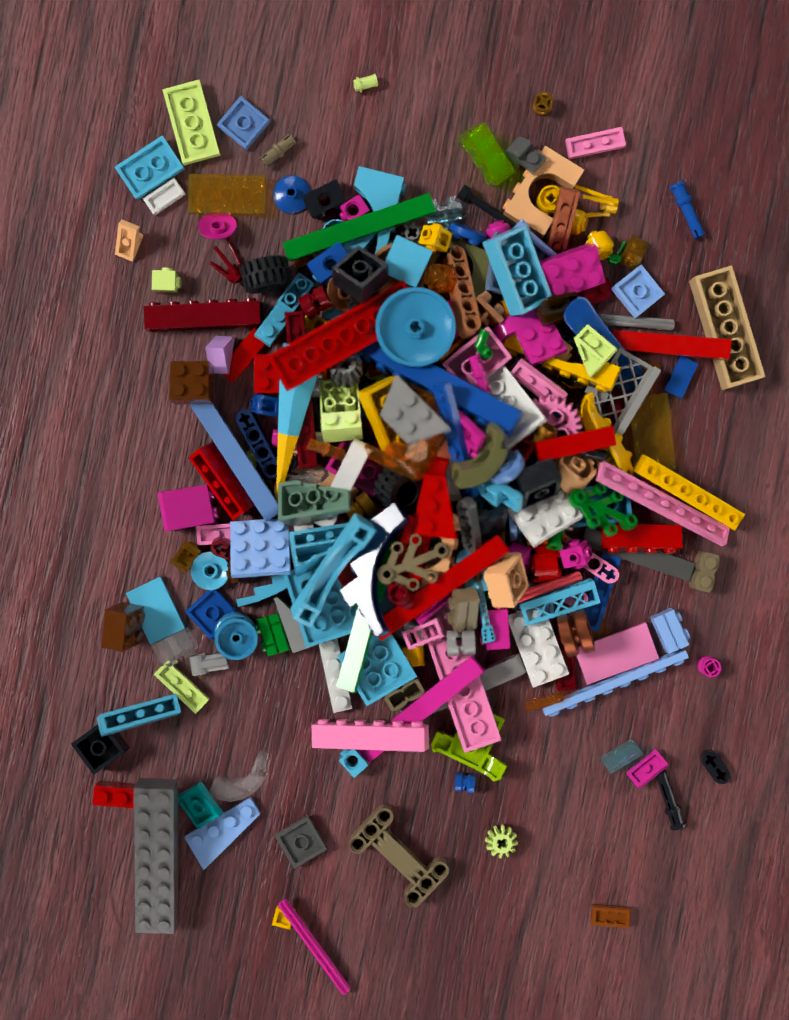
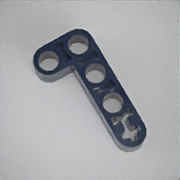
M241 410L236 416L237 424L262 472L268 478L277 479V472L275 475H271L269 472L270 466L276 465L277 467V455L255 414L248 410ZM245 416L250 417L248 419L249 424L244 422V420L246 419ZM255 431L259 432V439L257 441L252 440V434ZM263 448L268 450L266 458H262L260 454ZM295 453L292 456L294 463L289 466L288 473L298 467V456Z

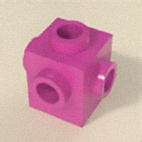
M571 540L568 544L563 545V550H559L564 568H583L592 557V550L587 545L586 540Z

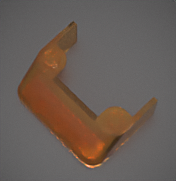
M403 381L439 416V409L434 395ZM443 432L434 435L432 438L421 439L410 445L395 441L389 443L384 452L367 443L364 447L369 459L412 480H421L446 441V437Z

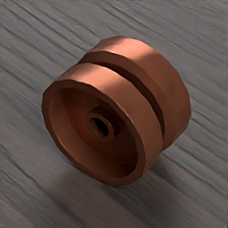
M584 609L574 611V624L568 614L557 616L560 638L569 658L579 655L578 642H580L585 653L596 651Z

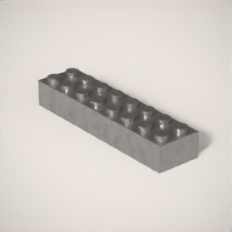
M138 778L134 787L135 933L174 934L177 927L178 779Z

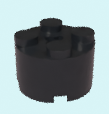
M480 493L472 498L477 506L480 533L486 534V536H495L504 531L508 522V506L501 503L498 507H495L481 496Z

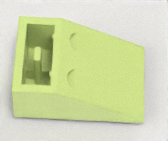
M320 380L321 427L324 443L349 441L355 438L358 440L363 439L360 399L357 394L359 391L358 383H354L353 387L346 385L344 388L342 384L337 386L335 381Z

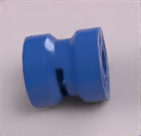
M456 772L454 792L465 790L467 793L473 794L475 774L465 776L462 773Z

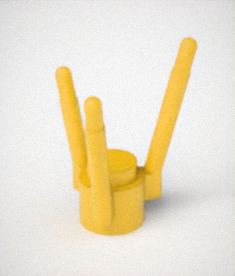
M575 185L576 189L594 195H583L582 197L599 202L600 210H603V212L587 213L586 217H609L610 213L616 214L619 203L617 198Z

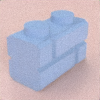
M669 608L650 617L666 653L670 654L690 645L688 641L690 635L687 629H683L680 622L683 620L679 611Z

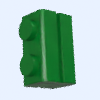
M279 612L257 619L258 623H255V628L258 635L261 634L263 638L261 642L263 653L267 652L268 656H272L291 649Z

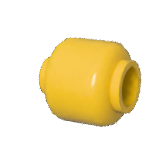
M576 209L570 234L579 235L586 230L588 217H586L584 211Z
M593 231L587 236L588 240L585 244L591 243L597 246L600 260L606 259L613 253L614 243L605 231Z

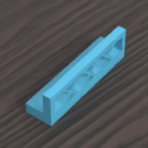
M588 578L519 602L518 606L522 612L525 625L528 626L599 604L600 599L594 580ZM592 590L594 600L586 602L581 599L584 592ZM571 596L576 599L574 605L569 608L562 605L566 597ZM553 602L558 605L555 612L548 613L544 611L547 603ZM531 608L539 610L536 618L528 620L526 610Z

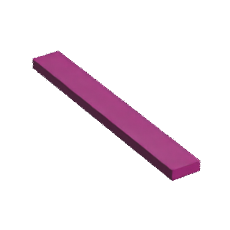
M473 656L469 657L388 723L404 721V724H411L413 721H423L485 670ZM385 750L359 751L370 763Z

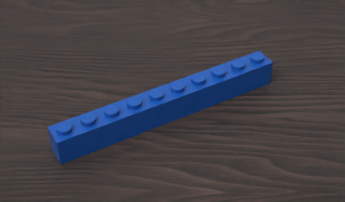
M378 341L355 353L363 362L367 364L371 362L383 373L387 371L392 376H399L402 381L404 380L409 383L411 388L426 392L425 394L435 400L432 384L436 382H451L459 411L468 418L476 419V422L483 427H487L488 423H496L504 431V436L509 438L522 419V412L433 364L412 368L394 362L383 352Z

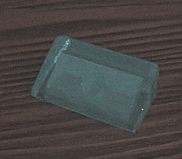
M630 739L601 756L600 759L608 772L612 774L642 756L643 752L635 741Z

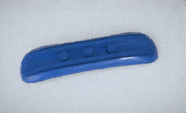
M585 297L576 298L565 309L564 320L576 336L588 324L616 347L617 351L619 348L625 350ZM616 353L607 362L611 363ZM620 354L617 359L618 366H628V358ZM639 365L633 367L636 377L644 375ZM630 368L621 370L622 381L633 379ZM634 381L623 383L625 392L635 390Z

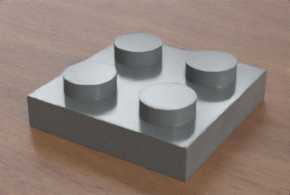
M309 815L275 834V838L294 869L326 851L328 848Z

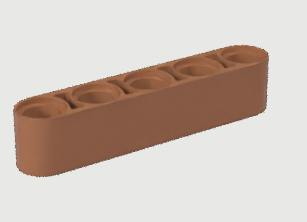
M453 245L443 258V265L457 332L461 338L468 340L480 329L481 321L466 252L463 247Z

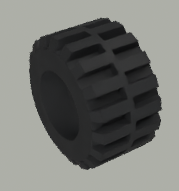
M263 256L252 259L240 267L244 289L247 293L271 292L286 287L292 282L288 260L285 256Z
M390 464L389 468L385 467L382 474L379 473L377 476L379 477L378 480H375L374 485L376 487L373 488L374 498L377 500L378 505L384 509L396 503L403 507L407 515L408 513L412 514L417 509L424 477L421 476V473L405 464ZM403 485L402 490L397 495L399 488Z

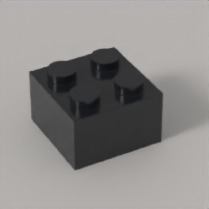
M358 245L332 268L333 285L363 304L388 282V264Z
M552 458L545 461L539 460L530 467H523L520 474L514 478L512 489L522 494V509L558 495L562 476Z
M98 724L71 743L93 775L130 748L119 732L101 737Z

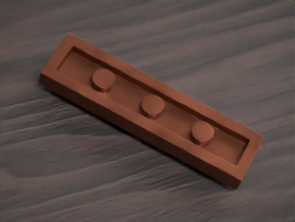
M560 186L547 246L557 254L567 249L580 196V190Z

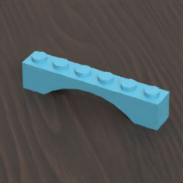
M354 513L290 608L294 620L311 627L320 614L326 597L340 572L367 545L376 532L371 521Z

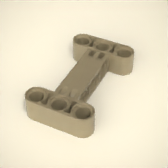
M381 804L352 833L349 847L352 852L359 854L372 844L411 882L405 889V902L410 907H417L449 874L448 862L445 858L439 856L426 866L387 828L393 821V809L388 804ZM382 811H387L390 816L382 818L379 814ZM374 825L377 829L374 832H369L366 827ZM355 839H361L363 841V844L360 846H356L353 843V841ZM440 864L445 866L444 870L437 871L435 869V867ZM428 878L432 882L429 885H424L422 880ZM415 892L418 894V897L412 899L408 895Z

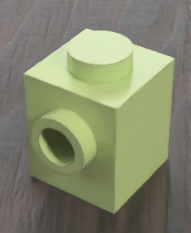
M173 268L152 270V290L155 293L178 294V288L182 286V279L176 271H173Z

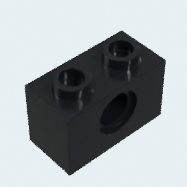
M337 179L301 196L310 217H316V219L327 215L326 211L331 208L334 211L339 209L343 202L347 201ZM323 194L327 195L330 199L329 204L326 206H322L319 202V198Z

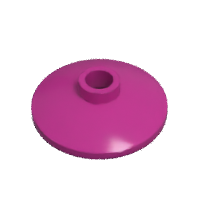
M221 212L208 214L198 223L201 235L209 239L227 238L237 228L234 217Z

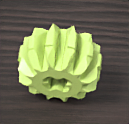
M501 824L500 829L494 825V832L491 830L487 832L490 837L485 838V842L489 843L486 848L487 850H492V856L498 853V857L501 859L505 853L509 857V851H516L514 846L518 845V841L515 840L517 835L516 833H511V827L505 830L504 824ZM503 839L505 840V843H503V842H500V844L498 843V840H503Z

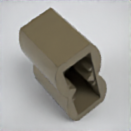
M702 551L697 553L694 560L695 570L692 572L689 581L690 588L708 593L712 590L715 582L714 573L719 567V555Z
M417 676L385 695L384 699L391 711H396L404 707L408 701L421 697L425 689Z

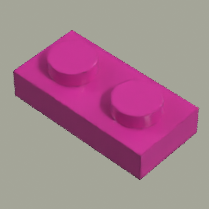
M655 749L627 771L626 774L638 789H641L666 769L669 764Z

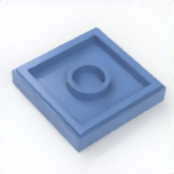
M240 96L216 125L247 151L271 121L245 98Z

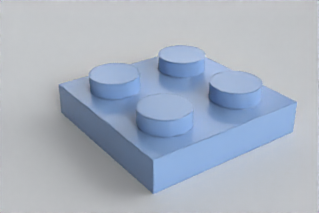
M642 265L638 266L611 288L634 318L665 295Z

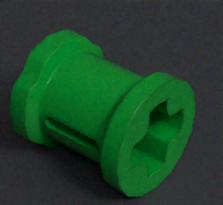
M565 529L548 539V543H546L547 549L563 550L562 534L565 533Z

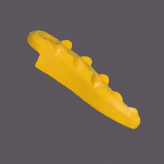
M591 392L587 393L581 406V420L585 431L610 426L611 420L609 418H602L597 411L594 403V394ZM615 433L617 445L600 449L607 452L605 462L615 467L617 464L618 469L633 476V466L630 461L632 453L626 451L621 444L623 436ZM596 461V462H597V469H598L600 462H599V461Z

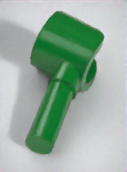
M625 241L622 242L616 254L611 253L607 264L616 266L620 262L621 254L627 245Z

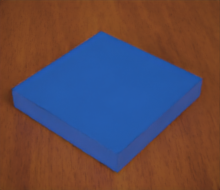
M218 589L208 590L185 611L210 640L214 638L215 626L218 620L225 614L238 612Z

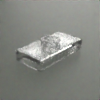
M292 470L286 476L285 481L297 480L309 484L322 483L328 477V470Z

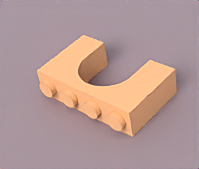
M544 146L542 151L538 149L546 157V162L534 175L525 170L523 174L525 179L522 183H517L513 190L515 195L512 200L508 198L503 206L505 210L503 215L516 223L523 219L529 224L530 231L541 240L550 227L553 218L537 209L531 203L528 193L529 187L537 180L551 179L563 187L573 189L584 172V169L547 146Z

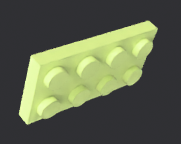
M200 80L162 89L183 165L221 156Z

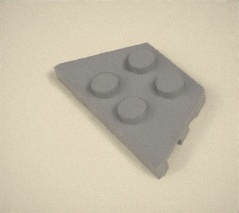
M398 376L394 378L380 416L408 445L416 443L421 439L426 440L434 435L451 431L450 427Z

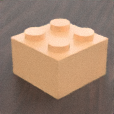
M508 552L492 563L484 572V581L487 584L488 596L493 607L515 608L529 587L521 553Z

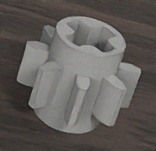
M414 222L409 227L405 224L404 229L406 231L401 232L400 236L418 244L422 226L417 227ZM409 232L412 234L416 233V237H409Z

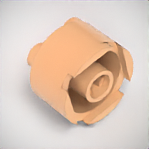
M578 454L560 457L554 463L562 476L560 488L568 495L574 489L583 490L596 474L593 459H584Z

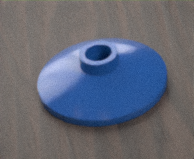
M290 175L281 178L273 189V200L276 206L288 214H296L303 211L306 206L301 196L310 192L309 185L298 176ZM294 190L295 193L294 195L290 196L288 195V191Z

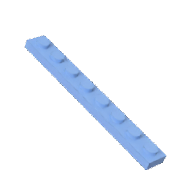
M679 649L673 653L663 655L657 660L624 671L543 704L541 709L545 716H555L560 713L559 710L564 708L572 709L578 706L577 703L581 701H592L596 695L601 693L602 695L613 692V688L618 686L620 688L626 687L631 684L630 681L635 679H646L649 677L648 674L663 672L667 666L672 664L673 666L684 663V659L689 657L686 650Z

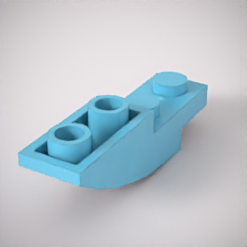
M298 273L278 299L276 306L255 332L254 337L271 347L277 337L286 329L285 312L298 311L301 307L298 298L306 293H310L315 283L301 273Z
M489 479L477 486L481 496L495 507L503 503L515 512L522 509V494L505 483L496 484Z

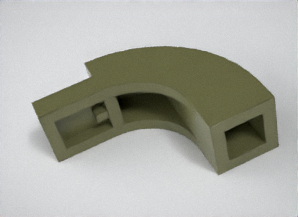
M488 423L485 446L478 456L468 461L453 462L451 480L458 489L471 488L486 482L503 465L508 448L502 443L504 441V431L496 423Z

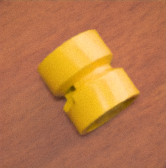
M554 185L542 188L536 199V208L548 216H553L560 188Z

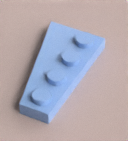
M251 796L225 811L220 817L185 835V840L203 870L260 815L261 812Z

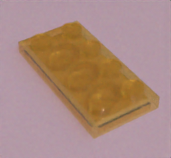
M189 174L188 213L266 215V175Z
M668 393L646 395L631 420L635 464L641 454H644L670 470L676 469Z

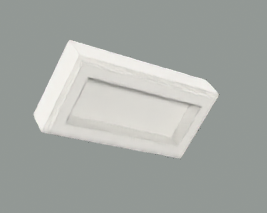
M172 178L145 196L143 200L155 216L186 194L176 179Z

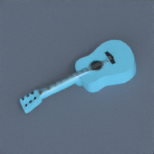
M466 549L459 551L455 557V564L471 553ZM487 568L463 584L464 590L465 588H476L480 598L479 609L483 625L481 628L483 643L495 641L484 591L488 590L487 584L484 581V572Z

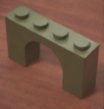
M452 237L448 251L453 245L463 247L472 267L471 279L475 296H478L485 291L489 265L487 253L484 249L478 248L477 245L469 242L464 243L460 239ZM436 251L435 254L432 253L427 264V277H431L437 260L444 254H447V252Z

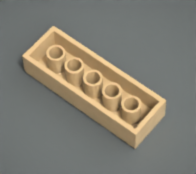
M728 266L692 278L689 283L705 336L708 338L732 339L730 360L713 359L721 389H729L764 378L765 373L733 267Z

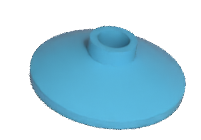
M212 552L200 554L195 558L191 566L193 581L205 590L220 588L227 581L226 571L228 570V562L226 559L215 556ZM209 567L214 568L215 572L213 574L208 572Z

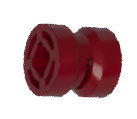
M396 584L389 590L388 596L390 601L401 609H408L414 604L415 596L413 592L404 585Z

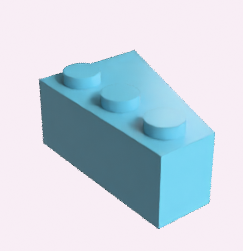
M348 523L289 532V543L296 577L321 564Z

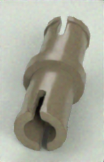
M287 134L280 142L274 143L269 151L259 157L262 164L268 168L275 160L282 158L284 153L296 144L294 138Z

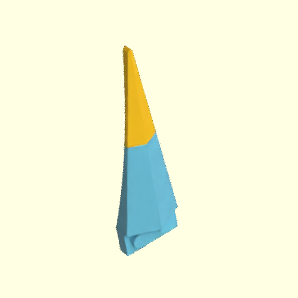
M318 375L288 392L279 380L277 501L278 483L285 482Z

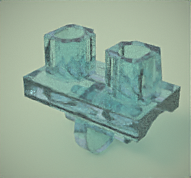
M449 197L446 199V205L439 206V200H432L436 213L427 216L428 223L444 224V228L448 229L449 223L455 222V219H462V205L458 203L456 197Z

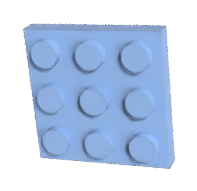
M278 518L268 521L262 519L230 522L232 578L291 574L288 525L278 521Z

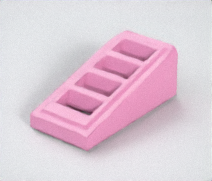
M439 616L421 625L419 624L402 631L408 649L411 650L447 635V632ZM432 624H435L438 634H436ZM427 626L430 631L431 637L428 636L427 631L425 629V627ZM420 629L424 640H421L417 630ZM412 632L417 641L416 643L413 642L412 637L410 635V633Z

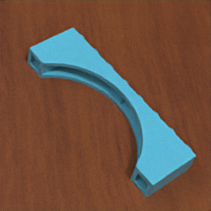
M360 166L358 167L354 183L355 190L366 200L372 212L400 203V196H404L407 184H404V177ZM397 226L378 232L376 252L393 242L390 240L391 233H395ZM332 308L327 312H323L322 318L331 321L347 311H339Z

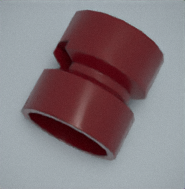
M323 285L315 288L312 294L306 293L298 298L301 308L309 320L319 316L321 311L327 312L334 308L328 299L327 289Z

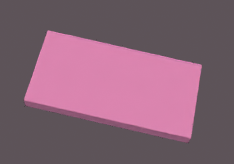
M645 622L594 640L596 651L585 653L582 647L579 646V655L576 656L587 685L659 659Z

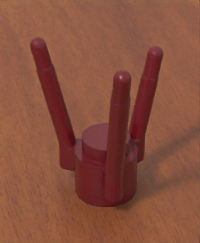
M227 237L226 241L238 266L236 263L232 265L217 246L213 248L229 267L227 269L228 273L213 262H209V264L225 276L230 283L233 281L237 284L242 280L240 267L243 264L230 238Z

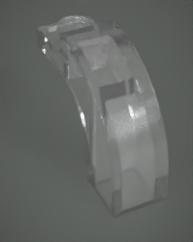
M260 750L251 772L241 779H230L217 774L209 791L212 797L221 801H238L253 794L261 786L267 773L261 771V769L265 770L268 759H266L267 752Z

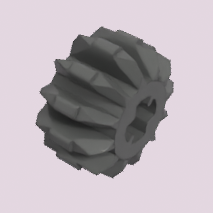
M356 356L348 357L330 367L332 381H335L337 386L342 384L344 388L346 385L353 387L354 383H359L360 378L363 376L362 363L358 361Z

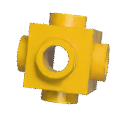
M437 223L424 225L418 244L433 251V254L436 251L447 252L453 233Z

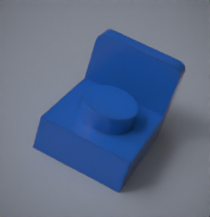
M260 394L253 395V398L250 400L251 412L253 414L278 417L279 398Z

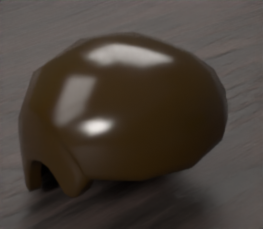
M559 371L554 379L555 384L567 392L569 396L577 394L584 386L578 383L574 377L565 378L559 375Z

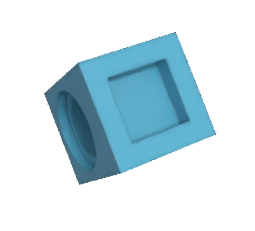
M343 749L339 753L341 755L339 762L354 778L369 765V762L359 750ZM351 755L358 758V761L354 764L349 763L347 760Z

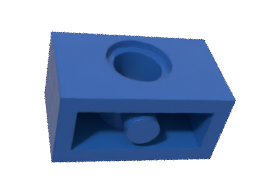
M337 242L307 263V266L320 285L328 286L333 276L332 270L326 268L327 263L335 262L337 264L348 254L340 242Z

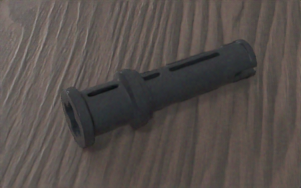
M663 770L656 776L666 805L665 814L669 817L670 829L673 831L680 830L687 826V822L683 819L682 807L676 802L667 771Z

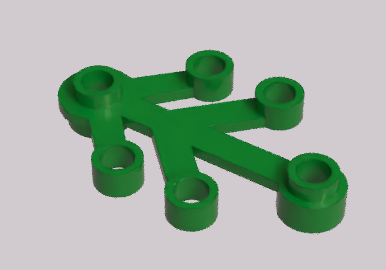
M600 482L585 492L581 489H574L570 493L569 503L574 508H580L587 520L588 527L591 529H595L602 524L604 533L607 536L611 537L618 531L617 526L614 523H610L606 516L619 521L621 528L625 531H630L637 525L635 515H624L606 507L612 503L622 501L624 498L623 494L614 491L610 496L596 502L589 499L595 495L601 496L607 491V487ZM589 508L593 509L596 515H592Z

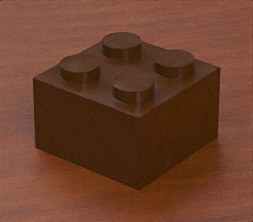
M170 361L169 400L174 404H213L214 366L211 362Z
M122 602L105 609L101 647L124 652L139 644L143 638L144 606Z

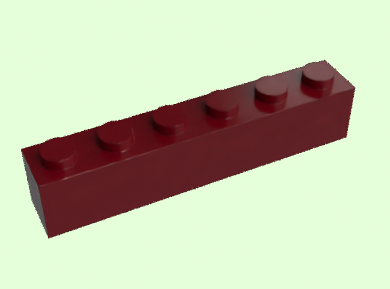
M246 298L245 301L237 302V299H226V302L207 300V303L187 301V304L172 301L168 302V305L152 302L149 303V306H143L144 329L148 332L260 327L262 324V308L260 301H256V298Z

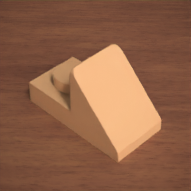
M121 220L118 223L115 255L133 262L143 239V234L139 233L140 226L125 220Z

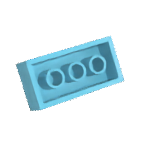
M526 225L512 228L482 242L510 316L524 314L538 307L546 297L552 296Z

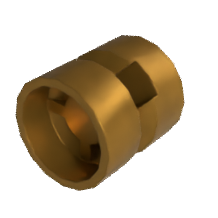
M363 492L356 497V502H350L351 510L347 511L346 514L350 519L354 513L366 519V517L374 516L379 510L367 494Z

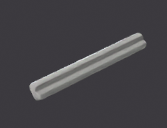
M599 315L606 326L673 330L675 326L673 319Z

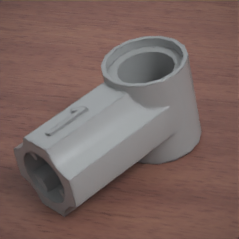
M220 653L189 656L192 676L207 674L210 671L229 669V659Z

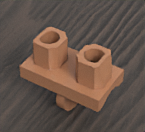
M484 291L476 296L480 321L485 326L490 324L493 327L504 320L502 315L505 312V308L498 303L493 307L488 304L492 299V295Z

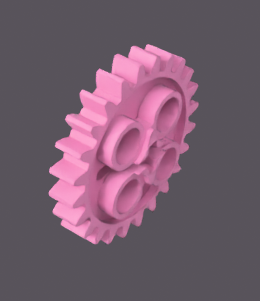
M549 394L547 400L543 396H540L539 402L535 398L532 402L546 418V422L556 428L557 434L554 438L565 436L561 435L558 430H565L567 435L582 432L579 430L583 426L582 423H579L581 416H576L578 409H571L573 403L566 405V398L559 401V395H557L555 400H552ZM552 412H559L562 417L557 418ZM534 430L532 433L526 436V439L531 441L530 437L534 432L537 431Z

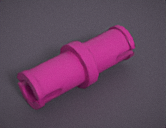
M477 354L468 357L473 371L472 377L476 380L478 389L491 393L492 390L486 376L488 372L484 369L481 355Z

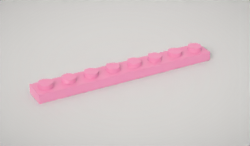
M605 461L599 464L596 481L720 546L727 544L730 528Z

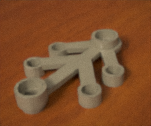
M413 534L410 537V545L403 563L395 566L398 554L403 551L402 543L395 542L391 547L392 552L387 564L382 565L378 569L377 577L384 584H390L395 581L407 586L409 590L415 591L419 588V581L414 578L408 579L399 575V573L408 571L426 578L429 583H434L438 578L437 573L432 570L427 571L417 567V565L436 557L446 558L450 553V548L446 543L440 542L435 545L434 550L413 558L417 546L422 541L420 535ZM414 536L419 537V543L414 544L412 538ZM399 544L401 546V550L399 552H396L394 550V545ZM439 547H444L446 552L439 554ZM384 571H390L391 576L385 578L383 576ZM429 573L435 574L434 580L428 579ZM411 581H415L417 583V587L411 588L409 586V583Z

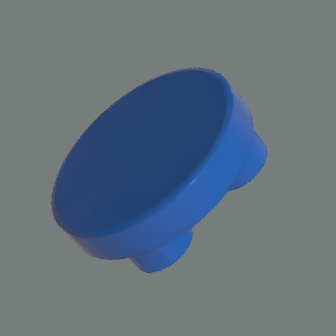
M457 222L450 223L449 230L453 233L452 237L461 239V237L468 238L469 243L477 246L486 240L487 234L480 230Z

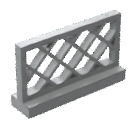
M619 348L611 364L618 366L617 359L620 354L627 357L629 365L620 367V369L630 368L633 379L622 381L621 373L619 374V382L615 383V385L620 384L622 396L612 398L611 392L608 391L610 399L599 401L598 390L595 389L593 394L596 399L594 403L595 405L597 404L599 414L602 418L614 414V433H619L623 436L661 370L655 366L652 367ZM641 365L647 370L643 376L636 377L634 366ZM634 381V392L626 394L623 383ZM624 398V409L616 411L613 400ZM610 401L613 412L602 414L600 403Z

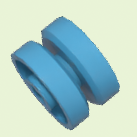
M241 612L225 614L218 620L215 626V645L220 654L230 660H240L248 657L257 646L258 635L254 621L248 615Z

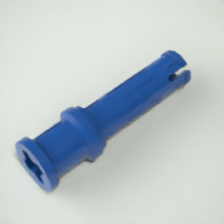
M683 180L670 186L669 190L673 192L676 199L675 204L681 208L694 239H697L706 233L691 203L692 196L688 194L684 185L686 182Z

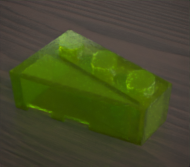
M485 122L472 125L456 137L477 168L484 174L483 178L489 185L497 186L516 172Z

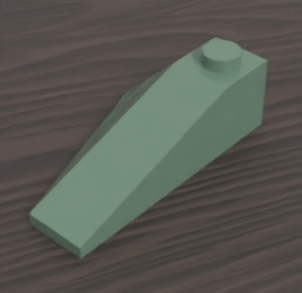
M297 480L278 483V521L288 526L311 523L351 510L349 490L320 486L314 483L309 484Z

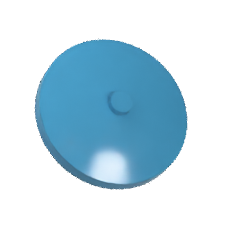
M411 287L392 294L381 306L376 319V335L383 352L394 362L406 367L420 368L437 362L448 352L455 336V318L449 304L439 294L425 288Z

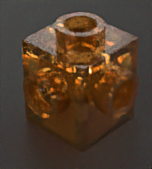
M431 264L428 272L425 273L424 280L429 290L433 292H452L457 276L453 264Z

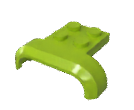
M492 713L498 731H500L505 719ZM457 730L454 736L437 731L430 744L434 753L439 752L485 774L492 781L500 780L507 767L504 762L489 754L494 743L464 753Z

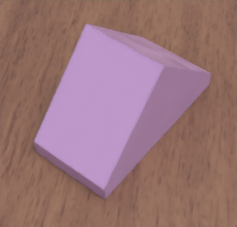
M215 336L205 347L207 359L214 366L215 374H229L235 337Z

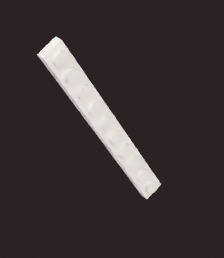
M313 522L293 526L294 531L314 528ZM338 639L320 643L319 649L333 713L352 709L349 691L336 687L342 663L337 657L340 654Z

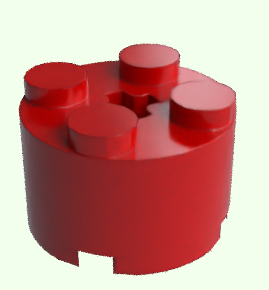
M545 544L537 545L534 548L529 546L531 547L529 574L532 576V578H529L530 583H543L561 578V569L558 567L557 560L560 558V552L547 549Z

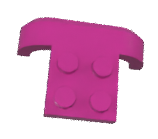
M536 308L521 315L504 317L502 323H497L492 328V332L502 345L508 337L515 334L531 366L567 352V347L555 324L543 327L535 311Z

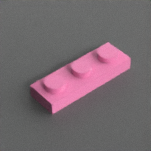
M622 127L567 138L565 140L569 160L621 149L626 146Z
M522 358L510 372L515 380L539 398L543 396L547 400L550 394L552 400H555L556 396L559 395V401H562L568 395L567 392Z

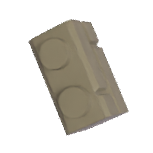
M476 588L454 589L452 598H449L448 601L451 610L450 613H447L448 624L452 625L455 632L464 631L465 629H476L480 602Z

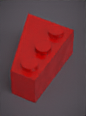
M425 474L417 534L457 540L458 536L447 476Z

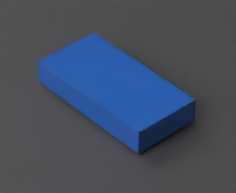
M680 356L663 391L681 399L698 363Z

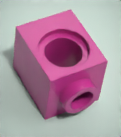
M360 194L340 206L341 213L339 215L342 221H347L368 214L370 210ZM356 208L359 212L357 215L352 216L348 211Z

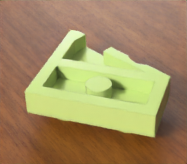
M588 324L574 338L590 378L617 351L616 347Z

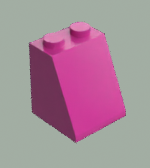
M208 485L158 493L165 531L216 523V518H219L218 509L213 504L215 495Z

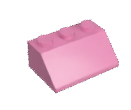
M485 326L483 330L490 332L487 344L492 349L493 356L489 359L481 357L485 371L487 370L488 372L486 376L489 377L509 361L512 356L492 330ZM480 331L441 363L448 373L475 387L477 383L472 377L473 371L468 357L478 354L475 343Z

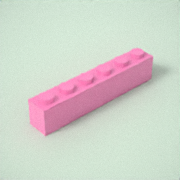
M318 719V722L312 724V748L425 752L429 749V725L423 724L422 721H413L411 724H404V721H392L391 724L385 723L384 720L366 723V720L348 722L347 719H338L336 722H329V719Z

